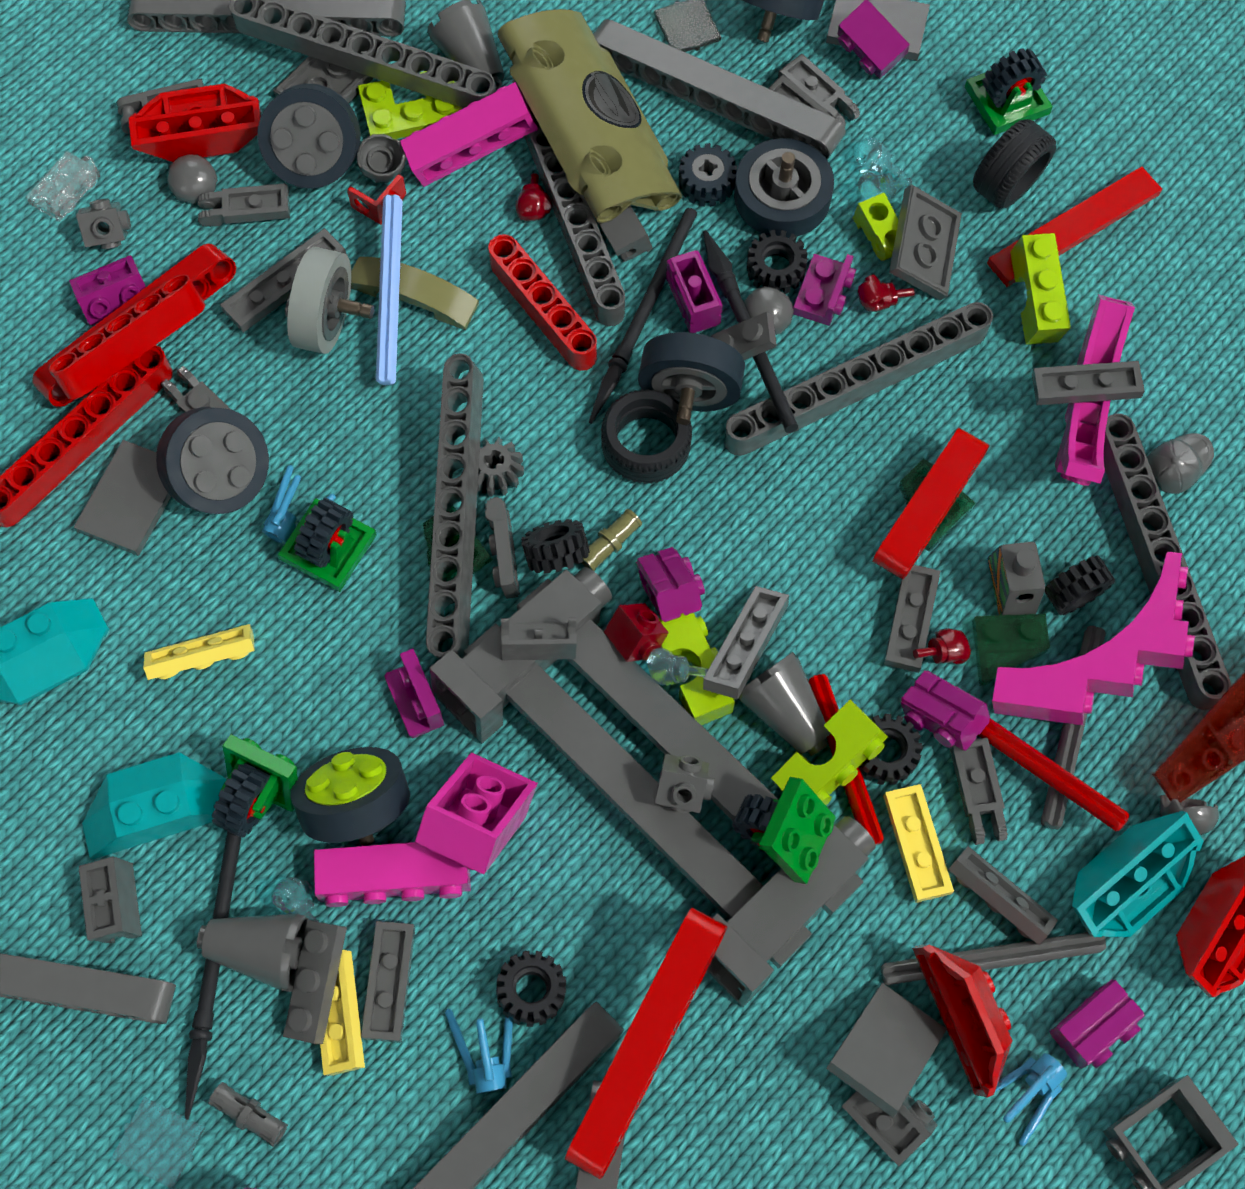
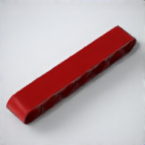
M213 244L200 246L40 366L32 378L34 387L52 405L57 407L68 405L75 399H69L48 370L49 365L57 357L175 276L188 275L201 298L205 301L231 281L236 273L235 262Z
M155 345L101 383L0 476V505L7 502L5 507L0 509V527H11L17 524L162 389V382L166 379L170 381L173 374L172 367L161 347ZM158 363L157 366L149 368L151 365ZM134 386L129 391H124L126 388ZM109 409L106 413L99 415L101 411ZM84 432L80 437L74 438L76 434ZM59 455L54 461L48 462L53 456ZM33 479L28 485L22 486L25 481Z
M694 908L689 910L565 1156L566 1161L594 1177L602 1179L725 935L727 925Z

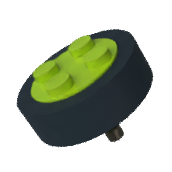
M377 747L353 748L325 757L307 768L298 777V780L291 789V800L301 828L308 837L328 843L347 842L358 839L361 846L371 845L374 842L373 833L380 831L396 820L405 810L410 799V790L399 758L393 752Z

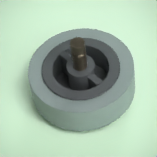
M311 247L296 267L290 297L285 308L288 336L293 347L327 354L333 349L339 338L346 314L360 315L361 317L372 319L374 314L373 305L349 300L351 264L347 254L319 247Z

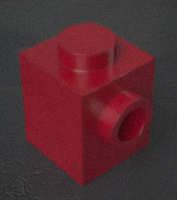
M646 603L619 605L604 630L606 636L626 662L653 659L660 652L661 645L669 634L659 621L658 616L651 611Z

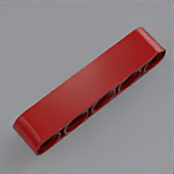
M506 234L495 236L488 245L490 266L493 273L571 367L579 371L592 368L597 361V340L593 331L512 236ZM524 277L529 278V279H527V280H522V281H521V280H518L519 278H524ZM543 300L548 301V303L545 304L537 303ZM559 324H567V325H568L567 327H564V328L556 327V325H559ZM579 347L588 348V350L583 352L576 351Z
M188 275L175 276L57 357L49 365L48 370L69 399L80 398L198 316L204 310L206 304Z
M958 428L880 545L872 562L904 580L982 461L990 445L965 430Z

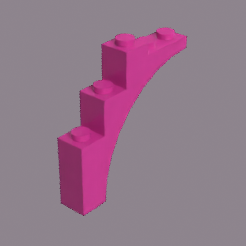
M1098 294L1077 365L1120 362L1135 309L1132 302ZM1111 400L1068 404L1064 417L1066 428L1055 461L1056 472H1060L1062 478L1089 486L1091 482L1101 484L1105 472L1103 461L1104 440Z
M1166 553L1161 577L1149 601L1134 620L1110 641L1085 655L1058 664L1031 668L998 667L992 699L994 713L1083 725L1084 714H1092L1094 692L1133 697L1134 686H1142L1144 664L1183 669L1184 658L1192 657L1195 635H1187L1189 622L1181 621L1184 600L1177 599L1178 588L1186 589L1188 567L1181 566L1182 553Z

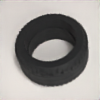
M1030 119L1018 121L996 141L979 164L973 177L975 190L995 207L1007 208L1031 188L1044 172L1055 154L1056 140Z
M641 389L640 391H631L629 394L626 393L619 397V400L617 399L611 404L602 421L601 444L607 463L618 475H622L623 478L629 481L652 484L653 482L658 483L672 477L674 473L676 474L688 459L691 449L692 425L691 421L688 425H681L676 422L679 401L674 397L671 398V395H667L664 392L661 393L653 389L652 391ZM641 418H651L666 424L672 430L676 439L668 449L661 453L639 455L626 449L618 440L617 435L629 422Z

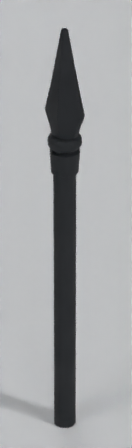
M692 208L685 209L621 344L608 362L609 369L601 381L589 419L590 424L593 423L618 384L621 374L627 370V365L633 353L632 350L666 281L667 260L678 256L697 216L696 210Z
M704 230L703 236L709 271L717 278V285L722 290L725 298L728 299L737 322L741 323L750 319L740 296L736 276L732 272V263L707 230ZM766 352L753 356L785 432L792 433L796 431L798 424Z
M228 831L213 919L228 918L241 838ZM208 959L205 960L198 1007L192 1023V1028L194 1029L189 1032V1038L192 1039L187 1067L186 1120L190 1118L207 1057L208 1041H211L213 1037L212 1032L209 1030H212L213 1007L220 964Z

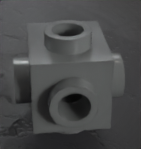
M108 198L90 202V207L80 208L76 214L85 247L101 245L102 249L118 247L122 245L121 241L126 239L128 235L127 230H131V222L127 210L121 209L120 202L110 203Z
M665 754L655 804L671 807L673 810L681 813H689L691 811L700 813L703 799L710 801L715 778L708 777L709 763L703 762L698 757L692 755L679 757Z

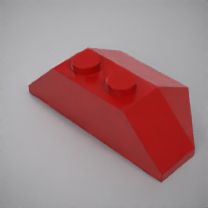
M225 83L162 92L145 104L138 113H134L128 118L131 146L134 150L172 162L178 157L187 154L210 157L236 153L258 135L261 111L258 98L252 95L249 96Z
M1245 856L1212 873L1176 934L1185 973L1210 997H1216L1222 992L1234 989L1242 985L1245 980Z
M930 944L913 947L914 954L974 1094L986 1098L994 1095L1013 1040L1008 1031L1011 1029L1010 1020L1006 1012L1001 1007L998 1008L992 993L995 992V986L990 975L986 971H982L979 965Z

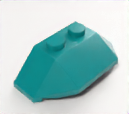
M93 598L49 602L0 627V702L22 705L88 671L100 648L103 637H106L109 631V627Z
M180 752L107 774L82 823L90 859L100 858L212 823L214 819L212 818V813L216 810L214 805L220 798L218 795L226 778Z
M1179 811L1132 825L1078 872L1072 907L1090 936L1131 937L1184 890L1194 866L1196 851H1200L1204 842L1187 812Z

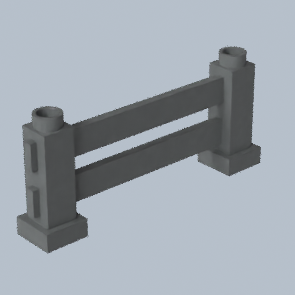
M583 567L573 576L566 569L553 581L549 579L544 581L517 605V612L509 618V623H567L568 617H576V659L567 660L664 755L669 754L679 757L692 755L698 757L703 762H708V777L715 778L711 800L732 821H734L745 796L747 797L748 794L753 796L760 794L764 799L766 796L778 799L635 661L626 662L604 631L597 626L600 622L601 608L612 599V594L606 583L593 570ZM494 624L464 650V658L461 659L451 649L431 666L430 675L433 695L481 744L503 726V707L510 702L729 919L726 922L718 913L713 917V919L727 925V930L707 972L742 1007L765 986L774 969L769 963L772 962L779 969L811 937L812 933L806 926L823 909L831 916L864 882L857 874L869 859L868 855L876 848L872 836L860 823L849 816H843L833 825V830L827 837L819 855L818 865L813 870L807 884L794 882L781 868L763 886L690 813L677 812L671 807L655 804L659 783L545 672L558 659L502 660L501 626L499 627L497 624Z

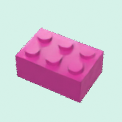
M471 752L427 804L415 842L429 848L434 853L442 854L463 864L468 869L485 874L526 818L538 783Z

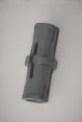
M224 1082L218 1085L209 1099L208 1104L236 1121L235 1126L241 1130L248 1129L272 1147L278 1144L287 1130L288 1124L266 1112V1110L260 1107L261 1103L254 1098L249 1100Z

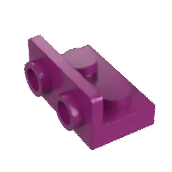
M814 254L794 304L793 314L830 326L834 314L840 316L846 301V296L842 295L844 287L851 288L857 270L851 268L854 256L847 254L843 263Z
M131 255L69 280L75 297L90 325L102 321L146 287Z
M410 649L400 653L403 666L387 672L384 677L410 738H416L444 726V721L414 649Z

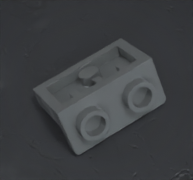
M857 1091L842 1105L847 1113L898 1166L925 1142L938 1126L933 1120L935 1116L931 1109L921 1100L915 1101L909 1094L894 1117H891Z

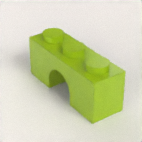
M1055 233L1022 235L1010 253L1015 282H1025L1026 306L1021 312L1025 343L1029 345L1059 342L1069 331L1071 325Z
M682 613L679 618L667 622L659 619L669 632L659 652L664 665L684 660L692 663L699 672L694 680L680 685L679 699L683 708L700 725L733 713L735 698L703 689V678L718 654L715 647L710 649L705 638L708 636V630L701 616L696 617L694 613L688 615Z
M851 699L824 725L836 741L834 756L825 764L813 765L807 758L796 752L771 777L782 791L789 777L801 778L827 806L832 798L830 794L839 785L845 786L850 783L858 774L857 768L866 759L871 760L883 750L885 747L883 742L888 736Z

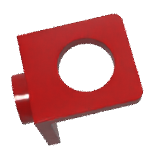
M398 174L376 201L351 186L347 189V193L353 209L381 225L383 198L386 195L395 194L399 195L400 199H403L406 195V188L403 176ZM358 199L364 202L369 209L365 208Z

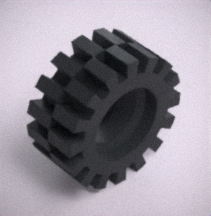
M775 230L769 231V237L762 233L759 235V240L754 239L751 247H749L747 259L748 278L750 281L754 279L753 286L758 288L760 285H763V287L783 289L784 294L790 293L791 286L794 290L799 287V282H802L804 279L808 260L807 249H803L804 243L802 240L796 243L797 236L791 234L787 238V231L781 230L780 236H776ZM777 255L786 258L790 265L785 269L775 270L768 267L764 260L769 256Z
M566 519L564 522L556 520L554 524L544 523V527L540 528L537 526L533 528V532L528 531L525 537L521 539L528 567L531 571L534 570L535 573H540L543 570L544 574L551 573L552 570L560 572L564 567L570 569L574 567L573 563L580 564L583 562V558H587L589 556L588 553H590L583 524L577 520L572 522V519Z
M1096 555L1095 557H1089L1087 560L1084 559L1078 565L1069 567L1068 571L1060 573L1058 578L1050 581V584L1045 587L1044 592L1059 615H1066L1069 612H1074L1077 608L1084 607L1086 603H1091L1097 596L1105 593V590L1110 589L1112 584L1115 583V578L1100 556Z
M885 714L881 719L879 715L872 718V721L889 738L898 742L901 748V756L894 762H884L877 756L871 760L866 759L859 768L861 773L863 771L867 773L866 779L869 781L875 778L878 779L877 784L884 785L885 781H889L890 785H895L900 779L902 782L906 780L919 763L922 756L920 753L923 749L922 743H919L921 736L918 731L915 733L912 731L914 725L910 721L907 725L902 722L904 717L898 715L896 719H891V714Z
M523 951L522 956L517 957L515 954L510 957V962L508 964L504 963L501 967V973L498 974L497 1002L499 1007L503 1008V1014L507 1018L512 1017L514 1019L513 1022L520 1025V1022L527 1023L526 1027H533V1024L538 1022L539 1025H543L547 1019H553L557 1015V1011L561 1009L566 993V977L562 974V967L560 964L556 965L554 958L550 955L547 958L543 957V952L536 951V955L529 954V951ZM526 975L540 977L546 985L544 997L533 1003L523 1001L516 992L518 981Z

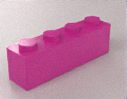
M516 82L499 88L495 93L479 101L470 103L467 107L450 116L442 117L438 122L422 130L413 132L409 137L400 142L412 172L423 187L538 130V127L526 99Z
M416 842L314 850L315 896L320 902H325L327 907H343L348 905V900L363 899L365 904H381L386 902V897L401 896L402 901H420L424 899L426 894H439L440 898L450 899L461 897L462 892L471 891L470 869L442 854L434 853L429 848Z

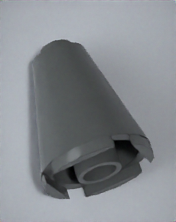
M462 0L442 10L438 14L440 21L435 26L432 22L428 26L427 33L431 41L448 59L490 73L494 78L497 90L502 85L501 81L505 75L486 9L481 1L476 0L477 4H472L470 0Z
M794 652L745 685L739 700L798 753L803 754L808 751L810 756H813L829 744L825 738L831 733L824 727L826 721L800 660Z
M282 914L210 919L207 926L202 925L199 930L197 948L202 949V956L208 960L278 990L292 992L308 918L305 917L306 915Z

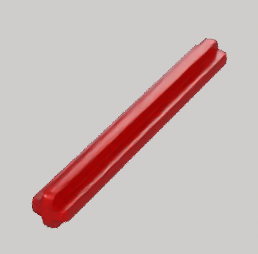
M818 674L809 678V684L827 723L839 711L827 675ZM830 734L826 738L834 756L836 741L834 736ZM858 767L856 777L843 787L855 820L869 832L875 845H879L884 840V836L860 768Z
M991 718L989 724L980 735L978 734L981 738H987L989 744L1113 830L1119 831L1129 819L1127 811Z

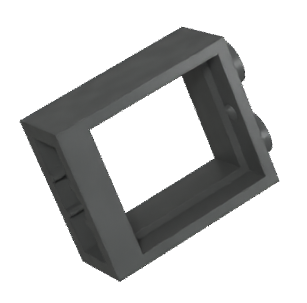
M1188 1075L1175 1079L1103 1131L1108 1138L1106 1145L1111 1154L1119 1162L1124 1161L1132 1172L1131 1181L1136 1189H1179L1239 1145ZM1172 1098L1208 1148L1159 1183L1123 1132Z

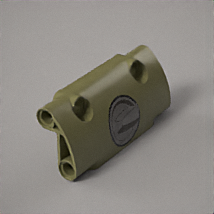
M566 9L536 12L511 20L498 30V38L513 64L510 67L511 76L518 84L560 162L569 184L577 193L584 196L597 222L605 223L616 218L630 205L663 211L673 207L681 200L682 194L667 169L668 159L613 58L606 49L600 47L582 13Z

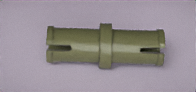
M626 509L610 527L601 529L598 532L599 537L589 546V556L583 558V562H581L583 566L595 571L612 552L617 553L622 549L621 544L642 525L640 518L632 510Z

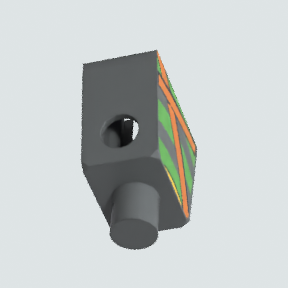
M1035 542L1001 545L987 558L1000 620L1035 617L1045 591L1037 545ZM1020 595L1024 597L1023 600H1018L1016 598Z

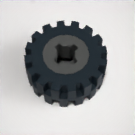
M705 143L704 148H701L699 144L694 146V151L691 149L686 151L685 157L682 156L679 165V188L682 189L683 196L685 198L689 196V201L693 204L699 201V206L704 207L705 203H709L711 207L716 206V201H719L720 204L725 202L726 196L730 198L735 189L737 165H735L736 160L734 156L730 157V152L727 149L721 151V146L719 145L711 148V143Z

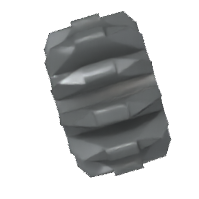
M499 436L494 444H490L484 438L482 441L483 448H480L477 491L480 492L487 488V494L492 497L495 490L500 489V492L506 496L508 493L507 486L517 488L519 485L517 477L524 475V466L521 465L523 456L520 452H515V445L512 441L503 446L502 439Z

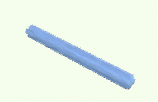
M395 194L386 195L383 198L376 359V381L380 385H393L396 382L403 201L399 195Z

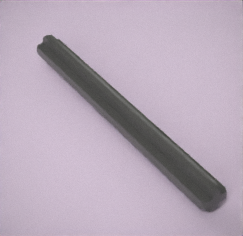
M1096 626L1087 627L1084 632L1079 656L1085 655L1103 645L1106 635L1103 628ZM1087 713L1084 714L1083 725L1063 723L1055 757V763L1073 775ZM1050 785L1041 824L1044 827L1058 830L1063 825L1068 798Z
M1088 932L1046 938L1040 945L1034 941H1026L951 954L979 965L982 971L1101 953L1106 949V941L1104 936L1093 937ZM917 958L884 963L881 966V976L885 985L925 980Z

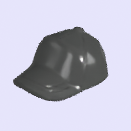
M1198 433L1185 434L1162 443L1147 456L1157 486L1162 491L1172 494H1180L1188 490L1212 463L1214 448L1209 438Z

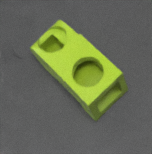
M883 192L858 203L853 216L858 229H863L866 237L871 241L876 256L881 261L892 257L899 221L887 196Z

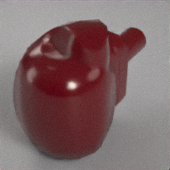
M536 173L531 174L530 184L522 187L516 200V214L523 221L540 220L552 210V200L544 192V189L538 185L539 175Z
M873 274L865 278V282L858 287L857 294L860 303L866 311L877 312L890 306H895L898 298L914 296L915 291L914 288L896 290L892 282L881 283L877 276Z
M948 628L935 632L936 638L930 639L927 648L913 650L914 658L932 656L936 664H963L971 655L969 642L961 630Z

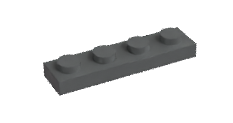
M325 228L220 304L222 311L243 333L289 299L296 267L300 264L308 249L319 247L346 254L345 248Z
M755 586L703 678L704 690L735 699L740 697L789 605L788 594Z

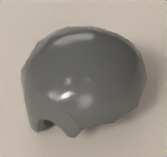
M372 134L361 142L357 151V164L362 174L375 183H388L394 180L398 174L400 175L404 169L406 155L399 140L393 139L386 134Z
M193 154L178 157L170 165L167 176L168 187L176 199L191 204L198 203V197L202 193L214 192L218 182L216 171L210 162L199 155Z
M772 287L755 289L743 301L750 318L764 312L773 315L775 335L781 334L791 324L794 313L792 302L786 294Z
M1160 795V817L1185 811L1200 835L1212 831L1218 822L1219 811L1216 804L1211 807L1207 806V803L1202 800Z

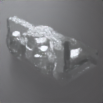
M66 151L29 192L26 198L30 205L60 222L67 213L73 211L81 197L95 186L97 179L100 177L99 171L91 157L86 155L83 159H80Z

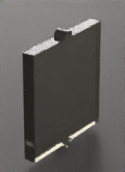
M677 0L673 5L654 10L655 18L668 45L683 52L694 49L699 51L703 46L721 41V35L704 0H686L682 2Z

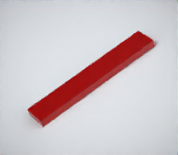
M1141 166L1028 235L1055 233L1058 255L1060 256L1158 197L1162 188ZM1018 241L989 257L987 265L1006 287L1015 283L1010 252Z

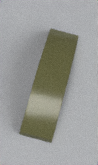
M359 257L351 271V289L373 297L377 296L380 284L381 258ZM400 263L399 300L434 312L436 320L466 330L479 305V300L440 277Z

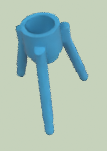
M288 465L270 514L261 530L267 537L284 545L296 528L295 522L297 520L296 516L287 511L301 480L300 475H295L287 490L294 469L292 465ZM330 494L327 497L331 501H334L336 498L334 494Z
M446 1009L445 1014L468 1073L469 1085L475 1084L476 1094L506 1089V1078L512 1077L510 1058L513 1018L505 1016L501 1064L499 1063V1057L490 1058L484 1020L479 1018L476 1021L481 1060L475 1061V1069L453 1011Z
M1044 1053L1037 1061L1030 1057L1021 1067L999 1079L995 1092L1001 1090L1025 1074H1028L1025 1080L1030 1088L1004 1115L1003 1120L1006 1123H1009L1019 1114L1036 1094L1041 1096L1045 1094L1019 1139L1021 1146L1027 1144L1051 1102L1062 1091L1060 1084L1067 1077L1064 1067L1047 1053Z

